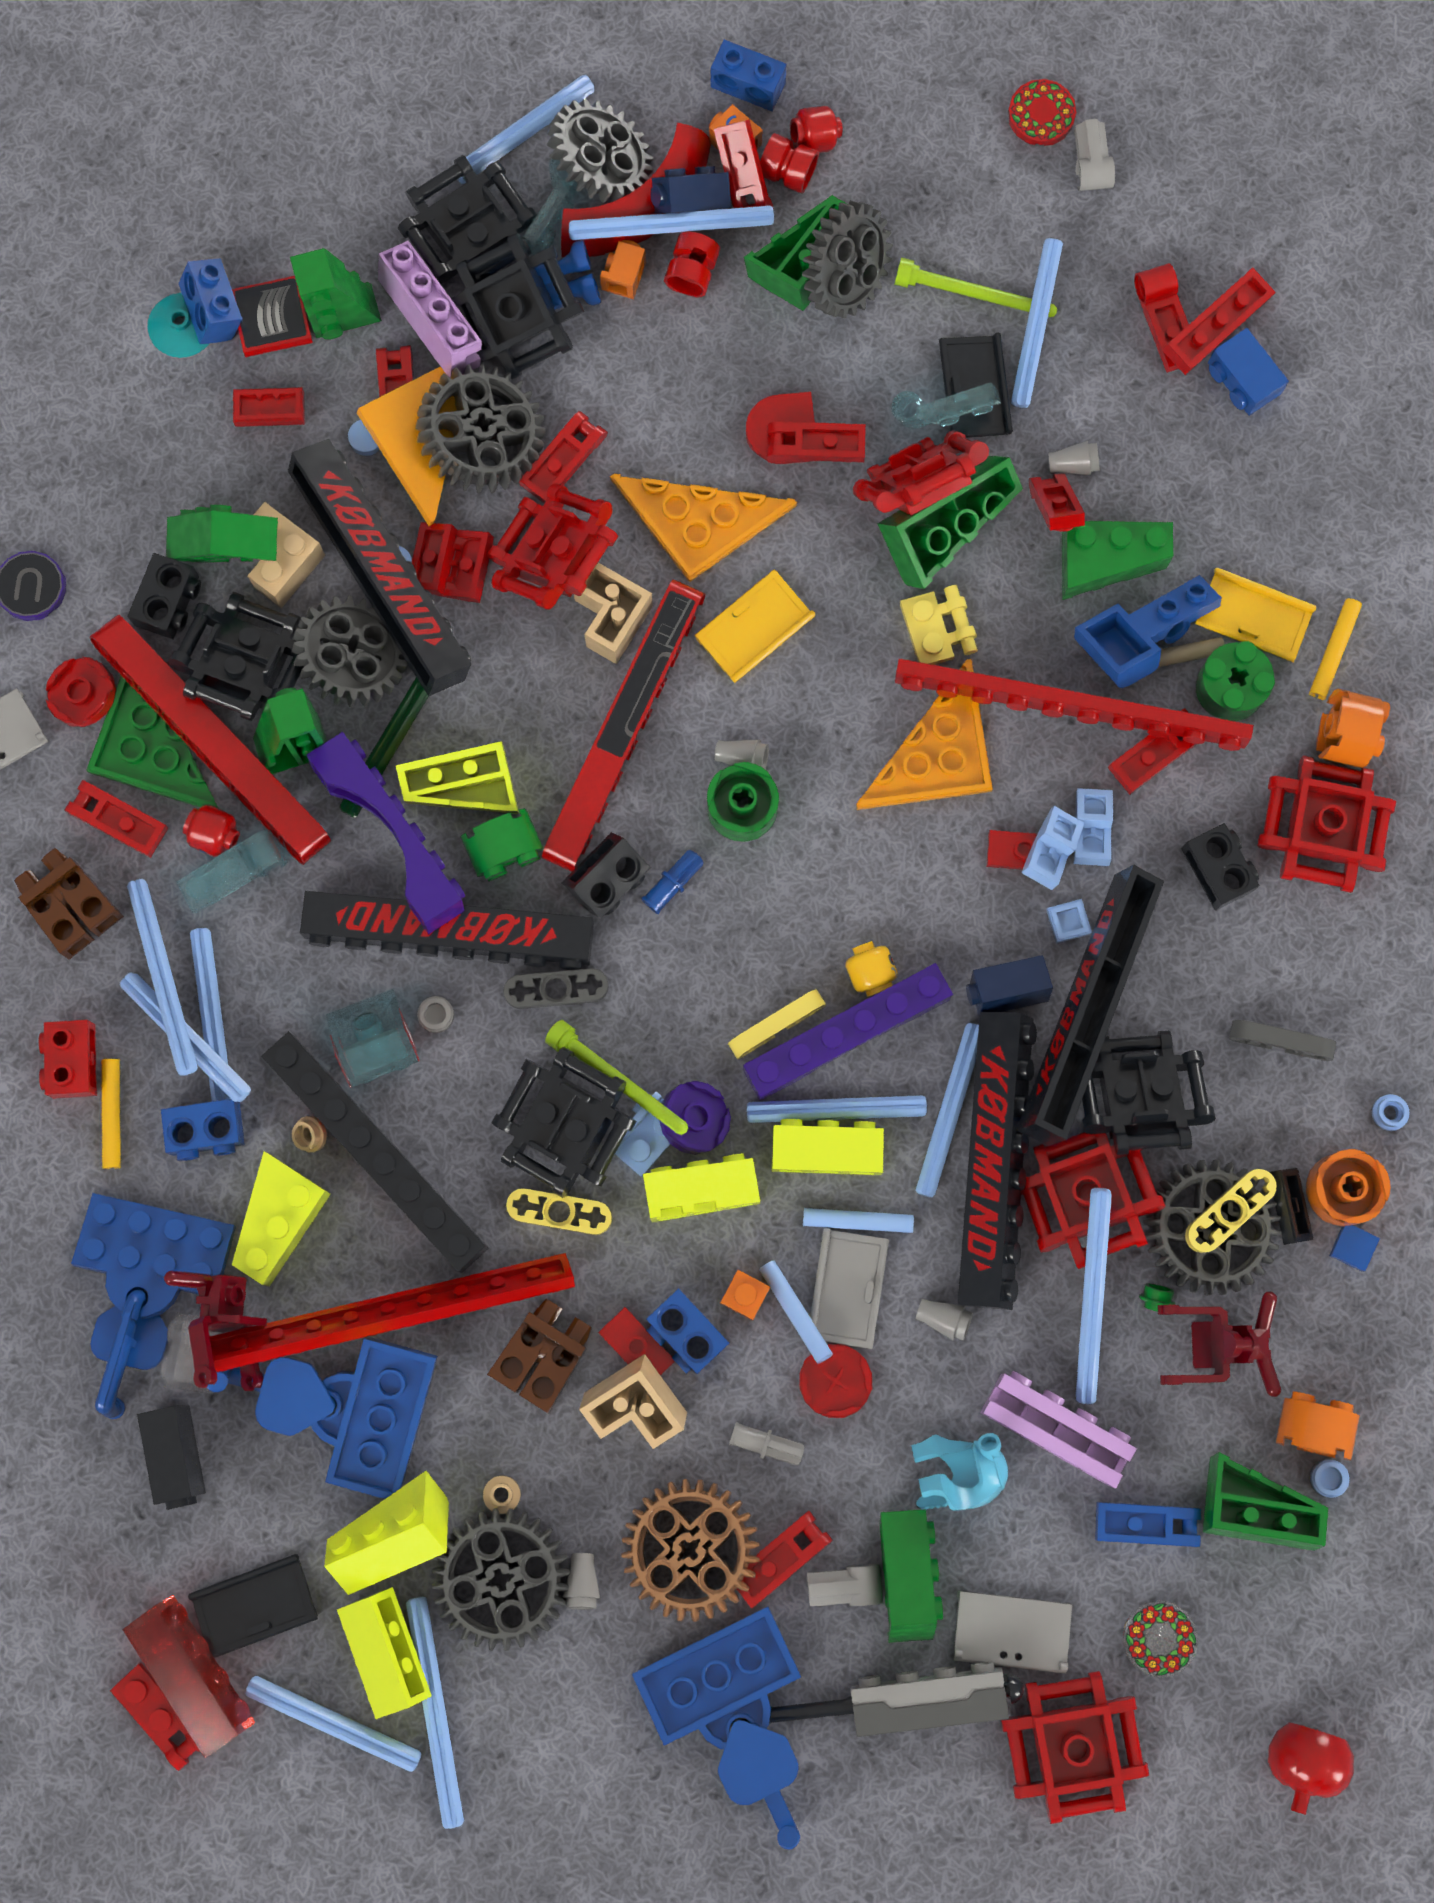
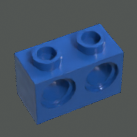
M724 39L710 68L711 88L773 112L786 83L787 64Z
M221 258L188 261L179 281V287L199 344L225 342L233 339L242 321V317Z
M227 1099L161 1109L165 1153L172 1156L177 1155V1161L198 1159L199 1152L213 1150L215 1156L236 1153L235 1146L245 1145L240 1102ZM227 1119L230 1123L228 1134L222 1138H217L214 1134L215 1124L219 1120ZM190 1124L193 1128L191 1140L186 1143H180L178 1131L182 1126Z
M679 1288L646 1319L651 1324L646 1331L660 1346L665 1342L669 1343L677 1352L671 1358L686 1374L691 1369L698 1374L729 1344L723 1335ZM669 1310H677L683 1315V1325L676 1331H668L662 1325V1317ZM694 1337H702L708 1342L709 1351L703 1358L695 1359L688 1354L687 1344Z

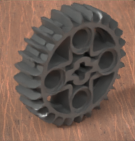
M468 364L462 375L455 367L451 373V378L443 373L439 384L433 382L429 393L426 392L421 401L423 405L419 406L417 412L419 419H417L415 429L420 431L417 436V443L425 444L421 451L422 456L432 455L428 464L429 468L436 465L441 467L438 474L439 478L447 473L451 475V486L460 480L463 481V491H467L470 484H475L478 494L481 493L484 485H488L490 492L494 493L499 482L503 489L506 490L509 488L511 480L518 484L523 477L522 475L526 471L530 472L532 464L535 460L539 459V452H541L544 446V442L541 439L544 437L546 430L540 427L544 420V415L536 414L540 406L539 402L529 403L532 391L526 393L520 391L523 384L522 380L515 385L510 382V372L504 378L498 376V367H495L492 373L488 374L485 373V367L482 364L478 373H474L470 364ZM466 393H476L480 397V400H472L466 395ZM493 395L503 399L508 405L495 406ZM454 396L457 411L439 414L446 400ZM514 420L518 422L521 429L512 428L507 421ZM439 430H450L453 433L454 437L446 438L439 432ZM522 444L516 457L507 462L504 446ZM467 452L469 465L457 459L452 453ZM488 457L492 459L496 466L490 467L485 465L481 458Z
M1217 1159L1211 1162L1210 1169H1207L1205 1160L1197 1162V1171H1194L1191 1164L1183 1165L1185 1176H1182L1178 1170L1170 1172L1174 1181L1173 1184L1166 1179L1159 1182L1165 1192H1156L1157 1195L1163 1197L1166 1207L1153 1213L1154 1218L1143 1220V1224L1153 1227V1232L1145 1235L1146 1239H1155L1156 1245L1148 1249V1253L1159 1252L1161 1257L1155 1262V1266L1167 1264L1169 1268L1164 1276L1169 1278L1177 1273L1179 1277L1176 1285L1182 1287L1187 1281H1190V1292L1196 1293L1201 1285H1203L1204 1295L1206 1296L1213 1294L1214 1286H1217L1219 1295H1226L1227 1284L1230 1285L1233 1291H1241L1240 1279L1246 1285H1252L1254 1279L1250 1274L1251 1272L1258 1276L1265 1274V1270L1260 1265V1262L1271 1264L1274 1261L1272 1257L1266 1254L1267 1250L1279 1249V1245L1271 1242L1270 1238L1281 1235L1282 1232L1280 1230L1271 1228V1223L1280 1220L1281 1217L1269 1215L1268 1212L1277 1203L1275 1201L1267 1202L1247 1220L1254 1224L1256 1228V1236L1252 1241L1243 1237L1240 1226L1230 1236V1240L1224 1241L1220 1248L1206 1253H1199L1191 1249L1190 1268L1176 1256L1169 1241L1187 1243L1185 1233L1187 1227L1196 1219L1194 1215L1202 1213L1204 1207L1208 1208L1216 1201L1208 1197L1206 1193V1186L1209 1181L1219 1184L1223 1195L1248 1170L1243 1168L1237 1174H1234V1163L1232 1162L1227 1163L1224 1169L1220 1170V1160ZM1251 1179L1253 1187L1243 1195L1248 1200L1254 1194L1260 1192L1264 1195L1265 1192L1264 1190L1257 1191L1255 1187L1259 1180ZM1196 1183L1194 1208L1171 1207L1172 1202L1181 1191ZM1228 1200L1222 1204L1221 1214L1223 1218L1227 1221L1230 1218L1231 1221L1229 1222L1238 1220L1241 1212L1233 1211V1201ZM1212 1213L1208 1216L1211 1220L1213 1218ZM1171 1214L1178 1215L1183 1221V1230L1180 1234L1172 1233L1167 1227V1220ZM1213 1218L1214 1224L1219 1225ZM1220 1226V1228H1223V1229H1224V1230H1221L1222 1233H1224V1232L1226 1231V1229H1225L1224 1227ZM1197 1227L1196 1231L1199 1234L1195 1239L1197 1243L1207 1242L1210 1245L1212 1242L1209 1239L1211 1230H1202ZM1231 1247H1253L1250 1256L1240 1266L1229 1271ZM1206 1254L1214 1256L1218 1262V1268L1214 1274H1208L1202 1267V1260Z
M494 1508L492 1519L489 1520L484 1511L478 1512L479 1523L476 1525L469 1517L464 1519L467 1530L464 1532L462 1529L454 1527L452 1532L457 1540L454 1542L447 1539L448 1554L444 1553L436 1557L444 1562L443 1567L433 1568L432 1573L442 1576V1580L431 1586L432 1589L442 1590L443 1595L439 1596L434 1602L435 1604L446 1603L448 1607L440 1616L445 1618L452 1615L455 1618L449 1627L451 1631L460 1625L465 1628L461 1635L462 1640H465L471 1633L476 1635L475 1647H478L484 1638L489 1639L488 1645L491 1651L494 1650L498 1640H502L505 1651L510 1649L511 1639H516L520 1648L524 1647V1635L528 1634L533 1641L538 1640L539 1635L536 1630L538 1626L547 1632L551 1628L546 1620L547 1616L556 1620L560 1617V1613L553 1608L554 1605H566V1599L559 1595V1591L568 1590L569 1586L565 1582H561V1577L569 1575L570 1569L560 1568L559 1563L566 1560L568 1555H556L555 1550L562 1543L561 1540L550 1543L548 1538L553 1529L549 1528L541 1533L538 1530L541 1519L538 1518L531 1525L528 1524V1512L526 1511L522 1513L519 1520L514 1519L513 1508L508 1509L505 1518H501L498 1508ZM504 1530L524 1535L538 1548L513 1556L507 1534ZM493 1532L498 1536L500 1545L496 1552H486L481 1547L480 1539L483 1533ZM471 1542L478 1568L455 1577L457 1561L462 1551ZM504 1552L507 1561H497L486 1570L485 1560H494ZM539 1556L546 1561L547 1572L545 1575L536 1577L530 1574L527 1563L531 1557ZM517 1561L518 1566L512 1567L511 1563ZM496 1569H500L502 1574H514L506 1583V1589H502L500 1584L488 1583L497 1575ZM485 1571L486 1577L480 1578L479 1574ZM523 1579L524 1583L517 1588L518 1597L507 1598L499 1605L496 1597H506L511 1594L517 1587L516 1581ZM460 1581H468L473 1584L475 1588L473 1600L463 1601L458 1598L456 1587ZM548 1581L545 1599L537 1612L531 1616L525 1590ZM491 1591L492 1595L485 1596V1592ZM489 1602L497 1627L487 1626L478 1622L465 1610ZM514 1605L520 1608L523 1613L522 1623L513 1626L505 1622L503 1618L505 1607Z

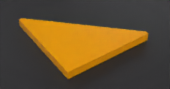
M441 366L365 404L357 410V415L428 526L432 525L436 519L445 475L441 478L438 477L441 469L439 465L429 468L428 464L432 455H421L425 444L417 443V436L420 431L415 429L417 419H419L417 412L419 406L423 405L421 401L426 392L429 393L433 382L439 384L440 377L443 373L446 374ZM454 396L446 400L439 414L457 411ZM439 430V432L446 438L454 437L453 433L450 430Z
M621 474L610 476L612 483L689 582L797 506L795 499L791 498L785 500L739 491V493L692 484L686 486L649 478L622 477Z
M967 659L959 670L974 672L972 659ZM939 695L894 756L875 778L865 794L859 799L856 804L857 810L992 792L993 788L979 703L972 701L971 697L957 695V697L948 698Z

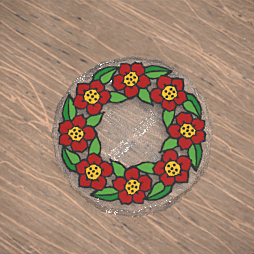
M1153 1600L1144 1602L1136 1607L1126 1619L1127 1621L1122 1632V1643L1125 1654L1134 1667L1148 1676L1159 1678L1178 1675L1189 1667L1197 1654L1199 1638L1196 1625L1185 1610L1172 1602Z

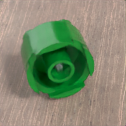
M1249 641L1233 642L1220 646L1211 653L1197 676L1196 695L1201 706L1209 714L1224 720L1240 721L1250 717L1265 702L1275 685L1272 664L1267 656ZM1231 678L1233 681L1238 680L1240 685L1238 683L1231 684L1229 679Z
M739 762L720 770L712 778L707 791V812L710 823L722 836L740 842L756 840L767 833L776 820L779 804L778 789L771 775L761 766L749 762ZM742 797H747L748 804L744 808L738 807L737 801H740Z
M526 808L519 809L520 817L512 818L511 813H507L472 828L475 835L471 838L466 833L460 836L477 877L484 876L490 882L507 875L508 872L505 867L518 862L521 868L541 859L538 853L544 848Z

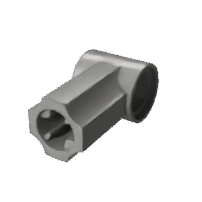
M1098 119L1085 120L1077 124L1074 129L1078 158L1075 172L1080 177V186L1077 189L1078 191L1113 188L1115 183V165L1113 157L1108 154L1105 123L1098 121Z
M869 1564V1566L864 1567L851 1565L843 1570L807 1573L810 1606L849 1603L850 1606H867L883 1603L880 1564Z

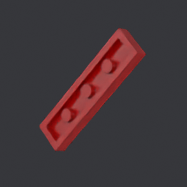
M1252 267L1173 338L1162 351L1184 375L1188 374L1276 292Z

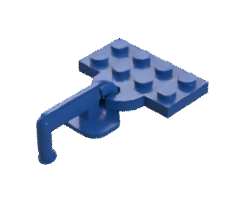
M92 1193L71 1264L75 1267L105 1273V1287L109 1299L115 1305L97 1318L90 1343L93 1354L98 1359L107 1362L95 1402V1408L100 1414L110 1419L120 1418L124 1414V1402L117 1398L125 1367L140 1370H149L156 1367L164 1357L169 1339V1330L160 1314H163L175 1303L180 1291L198 1294L197 1288L167 1285L164 1281V1275L168 1271L201 1273L211 1276L223 1275L236 1229L235 1225Z
M367 1336L363 1339L355 1372L340 1371L328 1375L323 1380L319 1377L314 1366L308 1362L290 1357L276 1358L268 1365L265 1374H263L264 1379L261 1388L254 1389V1391L260 1392L255 1409L256 1419L266 1430L287 1436H293L311 1426L321 1440L335 1446L325 1483L386 1499L403 1486L438 1356ZM240 1367L217 1372L216 1384H208L207 1388L212 1392H221L228 1383L241 1387Z
M768 1606L633 1673L632 1676L663 1745L665 1746L699 1729L709 1743L724 1750L718 1766V1775L729 1798L739 1805H750L764 1798L779 1830L777 1835L778 1843L782 1848L790 1850L794 1849L800 1842V1833L780 1790L789 1786L796 1779L799 1766L788 1739L782 1734L767 1729L771 1716L768 1694L801 1678V1675ZM737 1718H745V1719H747V1720L749 1721V1722H747V1721L742 1720V1719L737 1720L736 1722L733 1723L732 1728H731L732 1722H733L735 1719H737Z

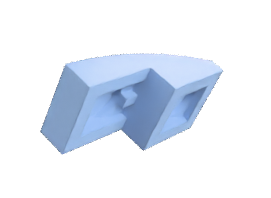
M1077 788L1075 818L1084 822V826L1074 851V864L1109 866L1111 862L1113 790Z
M1053 806L1035 838L1024 864L1022 874L1050 890L1059 885L1067 858L1076 850L1084 822Z

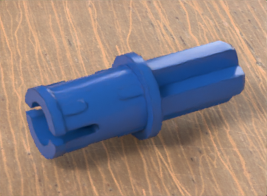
M688 850L668 872L663 871L661 873L663 877L641 898L642 901L656 914H659L678 892L682 893L684 891L683 886L703 866L704 862L701 857L694 851Z

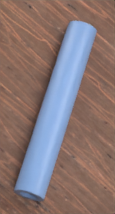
M804 1208L803 1226L913 1233L914 1215Z
M775 1260L763 1265L759 1269L760 1273L770 1286V1289L816 1363H822L833 1355L832 1351Z

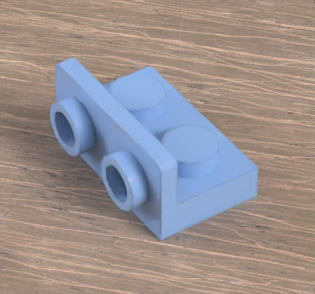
M657 1091L652 1095L660 1103L664 1100ZM636 1103L632 1111L636 1113L633 1119L637 1122L632 1131H627L615 1155L642 1178L643 1174L651 1168L671 1144L662 1133L659 1120Z

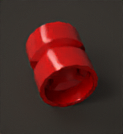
M774 133L770 137L760 160L763 176L772 182L783 179L786 188L803 194L815 171L819 151L803 144L794 148L793 141Z
M686 231L680 233L673 250L674 258L670 260L664 277L665 284L671 290L696 298L705 296L712 276L710 271L715 268L721 248L719 244L710 237L697 232Z

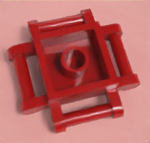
M955 430L948 432L944 437V442L939 445H935L930 437H926L918 441V444L913 443L888 458L889 461L881 466L875 464L869 467L867 473L872 481L860 479L855 482L853 494L861 501L872 502L874 507L883 513L897 508L912 516L972 484L970 476L976 473L975 466L984 462L989 456V447L979 440L970 441L966 439L963 433Z
M554 483L547 491V500L543 506L528 497L522 498L518 505V513L496 546L493 545L487 553L490 560L504 567L497 570L492 577L491 584L495 590L503 593L507 591L513 592L535 601L537 606L546 610L553 608L561 594L567 597H571L572 594L581 596L587 588L585 582L608 546H613L618 539L617 533L605 526L612 515L613 509L610 502L602 499L594 501L569 492L567 487ZM566 505L591 514L586 522L579 519L574 513L562 508ZM530 518H535L513 554H509V551ZM520 577V578H522V579H524V580H526V581H529V582H531V583H534V584L539 585V586H542V587H541V588L536 587V586L531 585V584H529V583H526V582H523V581H521V580H518L517 578Z
M1302 756L1298 766L1297 780L1281 776L1269 777L1268 789L1271 792L1264 832L1259 835L1257 846L1265 850L1285 852L1280 869V879L1292 881L1293 878L1337 886L1340 887V891L1352 893L1356 883L1358 867L1374 872L1385 871L1386 859L1383 856L1390 814L1395 812L1396 801L1390 798L1375 796L1374 791H1371L1374 778L1373 769L1361 768L1359 771L1315 762L1313 757ZM1312 776H1317V777H1322V778H1327V779H1332V780H1337V781H1342V782L1357 784V788H1356V787H1351V786H1346V785H1341V784H1336V783H1331V782H1326V781H1322V780L1312 779L1311 777H1312ZM1286 792L1295 794L1287 838L1277 836ZM1372 809L1376 812L1370 852L1369 854H1364ZM1298 854L1345 864L1344 871L1340 873L1297 864Z
M1085 1132L1050 1146L1040 1144L1033 1147L1040 1167V1173L1026 1177V1185L1024 1190L1021 1191V1195L1025 1198L1039 1237L1037 1245L1041 1253L1052 1251L1068 1243L1077 1268L1085 1267L1086 1247L1082 1248L1079 1239L1088 1234L1090 1193L1093 1188H1106L1111 1191L1109 1228L1127 1221L1131 1230L1108 1239L1107 1255L1133 1245H1137L1139 1248L1148 1244L1138 1217L1158 1212L1164 1209L1166 1205L1163 1197L1157 1195L1141 1153L1143 1149L1129 1150L1128 1154L1116 1155L1114 1145H1110L1106 1133L1087 1134ZM1098 1143L1099 1145L1097 1148L1054 1164L1050 1162L1052 1159ZM1121 1157L1128 1158L1143 1197L1142 1201L1134 1204L1116 1160ZM1043 1186L1047 1188L1062 1229L1055 1233L1052 1232L1037 1191Z
M1100 1671L1090 1672L1088 1677L1043 1685H1037V1682L1026 1683L1025 1692L1030 1714L1010 1716L1009 1719L1001 1720L1003 1732H1007L1016 1780V1784L1013 1785L1015 1798L1023 1799L1045 1795L1050 1824L1060 1823L1062 1818L1111 1809H1113L1114 1813L1126 1811L1122 1784L1127 1780L1144 1778L1150 1775L1148 1763L1143 1762L1134 1715V1710L1137 1709L1135 1697L1126 1696L1106 1701ZM1089 1692L1092 1694V1704L1046 1712L1042 1710L1041 1701ZM1119 1713L1128 1760V1765L1122 1767L1120 1765L1111 1714ZM1033 1728L1042 1781L1031 1782L1022 1730ZM1109 1787V1794L1059 1802L1058 1795Z

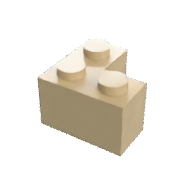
M264 502L254 515L278 518L276 561L260 560L248 574V578L256 590L282 608L325 557V553L317 540Z
M598 563L585 582L587 588L581 596L574 594V599L579 604L597 613L585 633L586 647L617 664L653 607L652 593Z
M645 1354L586 1391L579 1408L600 1439L632 1420L652 1449L683 1431L687 1416L685 1408Z

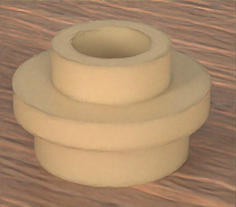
M315 1116L303 1117L292 1129V1140L300 1150L306 1152L319 1151L324 1147L327 1140L326 1128Z
M508 1476L492 1478L488 1481L483 1491L485 1505L491 1511L494 1508H498L500 1514L507 1513L509 1508L514 1510L521 1497L519 1485ZM500 1487L508 1491V1499L505 1502H499L495 1498V1491Z

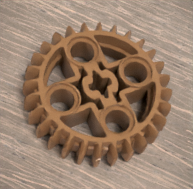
M683 1479L682 1490H677L675 1484L669 1482V1494L665 1495L661 1489L656 1488L654 1489L657 1498L655 1502L647 1497L642 1499L647 1508L645 1512L638 1509L632 1511L639 1521L637 1524L626 1523L625 1526L634 1531L633 1537L622 1538V1542L631 1545V1551L621 1553V1557L632 1559V1565L626 1567L624 1573H636L637 1577L629 1585L630 1587L643 1586L644 1589L638 1596L640 1600L649 1596L653 1597L649 1607L651 1610H655L660 1604L665 1605L663 1616L668 1617L673 1609H676L678 1621H683L686 1612L691 1611L692 1620L696 1622L699 1621L700 1610H704L707 1618H714L713 1606L717 1605L719 1610L725 1613L728 1609L724 1600L728 1598L732 1602L738 1603L740 1600L734 1591L737 1588L743 1591L750 1589L742 1580L744 1576H756L755 1572L748 1569L749 1563L760 1561V1558L750 1555V1549L759 1547L760 1543L749 1540V1535L755 1533L757 1527L745 1526L744 1523L752 1515L750 1513L738 1514L737 1511L743 1502L738 1500L730 1505L728 1503L731 1496L729 1490L719 1497L717 1496L718 1484L713 1483L708 1492L704 1491L703 1480L698 1479L695 1489H691L689 1480ZM685 1501H697L706 1503L711 1507L706 1509L691 1523L674 1504ZM663 1511L672 1513L675 1520L674 1527L667 1533L661 1532L656 1525L657 1516ZM720 1512L726 1516L728 1525L725 1532L716 1535L711 1532L708 1523L713 1514ZM683 1526L687 1530H696L698 1527L700 1528V1530L696 1534L691 1532L681 1534L675 1539V1541L673 1542V1546L667 1540L679 1535L683 1529ZM649 1530L664 1547V1550L646 1567L644 1542ZM735 1532L738 1556L733 1571L731 1566L716 1550ZM685 1541L688 1543L700 1541L698 1543L699 1546L696 1548V1553L698 1554L696 1559L694 1557L682 1559L686 1551L683 1545ZM712 1542L713 1544L707 1548L706 1546ZM674 1551L675 1554L670 1558L669 1555ZM708 1555H710L715 1560L704 1564L699 1570V1573H697L693 1569L685 1570L684 1572L681 1571L685 1566H700L706 1561ZM661 1565L670 1568L673 1575L672 1582L665 1588L657 1585L654 1580V1573ZM713 1567L721 1568L726 1575L724 1586L718 1590L713 1589L707 1583V1573ZM688 1577H691L708 1596L698 1599H683L670 1593L676 1590Z

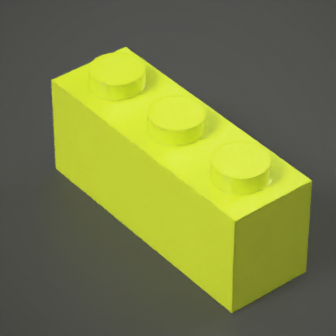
M781 1119V1125L773 1126L772 1172L881 1175L883 1173L884 1128H875L876 1123L869 1121L854 1122V1127H839V1121L818 1120L817 1126H803V1120Z
M393 1587L337 1609L375 1719L410 1708L432 1696Z

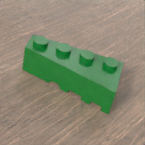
M988 456L984 462L975 466L976 473L970 476L972 484L912 516L899 510L877 523L901 578L907 586L925 589L933 581L932 577L941 568H946L950 564L956 552L965 543H970L979 534L977 531L988 520H993L1023 489L1010 457Z

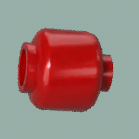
M828 106L802 108L790 122V137L793 145L799 146L803 144L819 151V153L831 151L836 146L837 139L841 138L843 132L840 117H836L833 110Z
M203 805L199 809L194 808L189 813L183 827V833L187 835L189 846L212 857L221 856L226 850L232 851L240 837V831L236 830L235 817L212 805Z

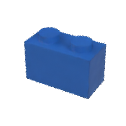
M1245 328L1214 349L1208 361L1209 372L1213 379L1218 383L1223 382L1230 391L1229 396L1234 406L1239 410L1244 409L1249 416L1281 395L1289 382L1248 328Z

